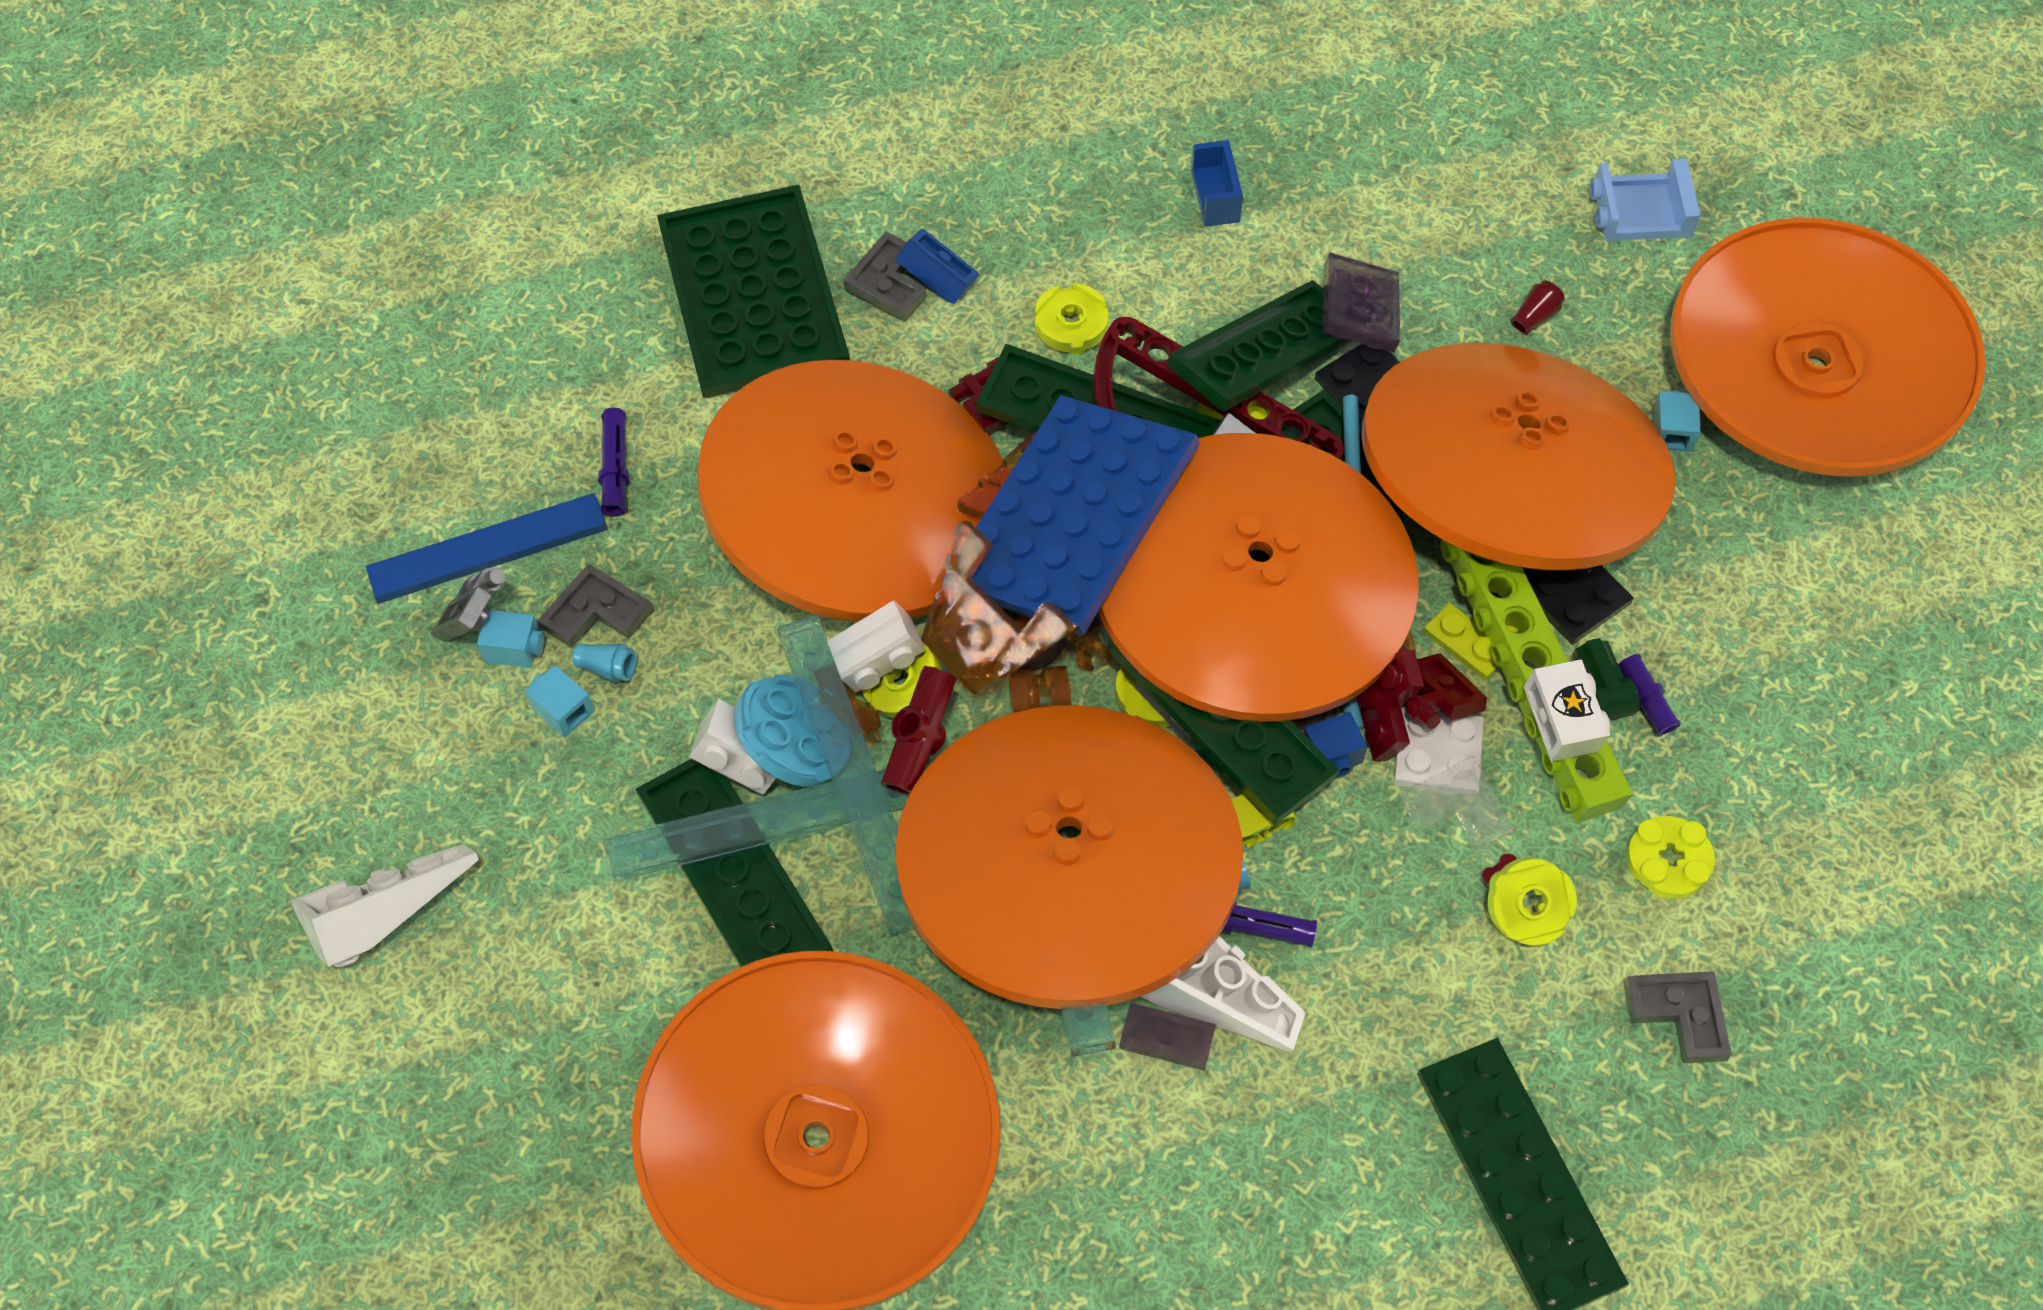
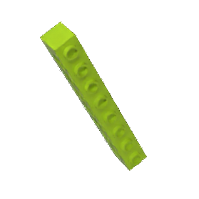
M1442 539L1440 544L1442 555L1448 563L1451 562L1454 568L1459 591L1464 597L1468 598L1474 610L1473 617L1477 628L1482 632L1484 631L1486 637L1491 642L1490 653L1492 660L1496 666L1501 667L1507 679L1508 693L1514 702H1518L1523 712L1526 731L1531 738H1535L1542 752L1543 766L1549 775H1553L1557 783L1563 808L1571 813L1576 824L1621 809L1633 795V792L1607 740L1598 752L1550 761L1523 687L1534 669L1528 667L1524 661L1533 663L1536 668L1566 663L1568 660L1522 567L1478 556ZM1473 557L1482 559L1486 564L1479 563ZM1490 591L1500 594L1502 598L1493 596ZM1507 626L1515 627L1519 630V633L1510 631ZM1576 768L1586 771L1590 778L1582 777L1576 771Z

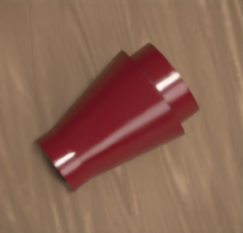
M1543 280L1540 284H1534L1516 315L1510 320L1511 325L1524 335H1528L1532 329L1561 311L1562 303L1565 301L1563 292L1558 286L1547 280Z

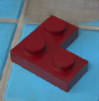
M1400 649L1395 653L1391 664L1387 665L1380 678L1357 696L1373 761H1388L1410 744L1401 706L1424 687L1415 650Z

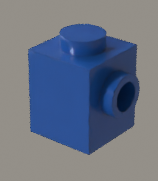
M1351 712L1304 728L1303 733L1339 769L1337 778L1347 775L1353 770L1354 766L1364 762L1368 746Z

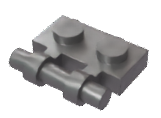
M486 568L479 572V574L469 577L464 582L456 598L448 603L431 635L447 642L457 636L463 637L472 629L477 630L489 612L488 609L484 608L491 597L488 593L495 592L501 588L505 580L504 572L498 568Z

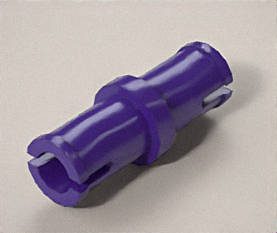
M1634 654L1622 660L1618 665L1623 677L1630 678L1634 682L1638 691L1640 706L1653 726L1657 737L1676 730L1680 727L1681 723L1664 698L1665 690L1661 683H1655L1642 661L1641 655Z

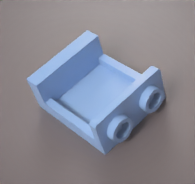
M1672 159L1667 174L1610 176L1608 164H1599L1596 176L1590 179V198L1597 200L1598 205L1595 212V223L1597 228H1603L1605 241L1687 238L1693 236L1700 218V212L1687 159Z

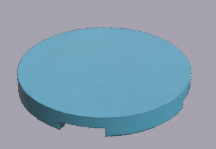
M776 674L774 678L752 682L736 702L734 725L742 746L762 769L784 782L807 787L825 784L844 768L851 753V736L848 725L842 724L835 711L828 704L830 699L823 692L801 679Z

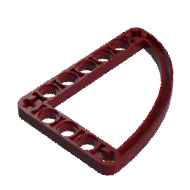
M1119 317L1111 323L1102 338L1093 371V405L1117 411L1113 398L1112 369L1115 356L1119 355L1222 416L1229 412L1257 434L1288 438L1283 435L1281 428L1293 426L1300 431L1301 437L1292 440L1305 443L1307 437H1310L1312 441H1310L1309 445L1323 450L1325 447L1330 450L1329 454L1341 459L1344 445L1337 435L1263 392H1259L1222 412L1167 365L1171 353L1183 346L1132 317ZM1126 333L1132 335V337L1128 336L1125 340L1119 337V335L1123 336ZM1142 341H1144L1142 350L1137 349L1138 346H1141ZM1153 349L1163 350L1167 353L1168 359L1165 361H1155L1149 356L1148 352ZM1252 406H1258L1263 408L1268 416L1264 419H1255L1249 415L1247 409ZM1255 550L1258 552L1255 561L1266 562L1270 559L1266 552Z

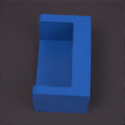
M1229 140L1193 145L1191 174L1204 227L1240 222L1243 193Z

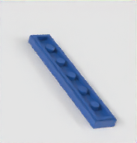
M592 493L366 565L365 567L376 602L380 604L482 571L486 568H492L606 531L607 527L596 495Z

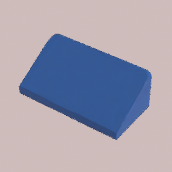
M922 228L907 241L896 257V261L945 301L952 304L958 301L979 276L975 269Z

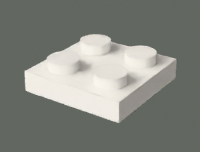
M1401 706L1410 744L1396 754L1394 785L1477 796L1480 784L1484 717L1469 715L1450 720L1440 711L1437 712L1441 717L1439 725L1429 729L1423 723L1416 722L1407 713V707Z

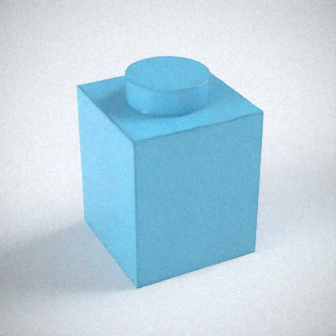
M1660 391L1652 409V423L1658 429L1659 436L1663 437L1669 451L1692 452L1701 433L1699 406L1689 393Z
M489 610L481 627L477 647L483 661L486 663L532 668L535 655L540 656L543 652L545 636L544 632L540 631L534 615Z
M556 665L546 673L536 676L530 683L529 688L524 691L531 709L564 738L595 711L589 694Z

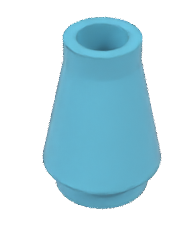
M579 643L573 653V664L575 667L586 669L617 684L621 680L629 681L633 677L637 666V655L626 644L587 645Z

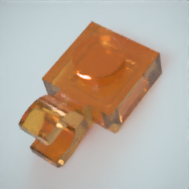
M1097 616L1094 617L1084 636L1064 629L1067 639L1075 644L1078 664L1090 672L1094 670L1091 659L1095 652H1097L1099 658L1107 662L1111 660V653L1107 650L1108 646L1101 642L1097 630L1099 627Z

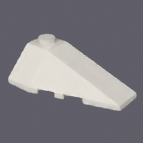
M462 844L413 859L407 864L409 871L401 873L399 869L386 870L383 868L371 872V877L367 880V884L348 886L347 881L343 880L293 899L291 904L317 957L328 967L332 965L341 967L355 962L359 958L360 953L373 948L479 859L475 851Z
M1220 936L1188 970L1162 987L1140 996L1157 1006L1289 1053L1294 1050L1306 1013L1272 979L1258 974L1243 959L1246 954L1236 945L1231 947Z

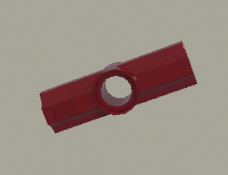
M923 667L909 706L902 708L892 721L891 730L896 742L880 783L883 787L909 796L914 785L923 774L929 756L937 753L943 746L946 730L941 722L957 680L951 673L936 667Z

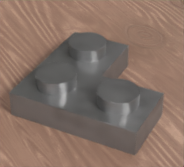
M885 231L843 280L844 289L906 322L926 298V288L901 275L905 268L896 261V257L907 242Z
M588 563L538 619L540 629L572 648L597 619L626 638H629L653 611L651 601Z
M1715 971L1627 976L1624 985L1631 1023L1675 1021L1683 1063L1729 1060L1732 1053Z

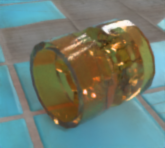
M1066 665L1044 667L1041 673L1037 675L1032 669L1008 672L1012 713L1038 707L1072 705ZM1038 687H1048L1050 701L1040 702Z

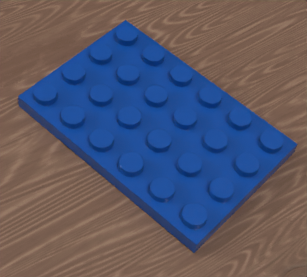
M1060 395L942 580L947 589L1084 636L1200 445L1197 435Z

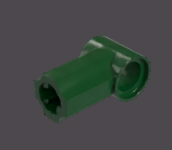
M1597 638L1575 648L1573 653L1574 660L1582 659L1586 672L1590 673L1594 678L1596 699L1601 711L1606 712L1609 720L1636 714L1640 708L1637 688L1630 678L1623 677L1609 642Z

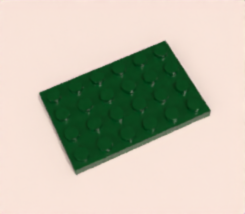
M799 184L657 215L703 398L740 390L758 377L790 365L821 360H850Z

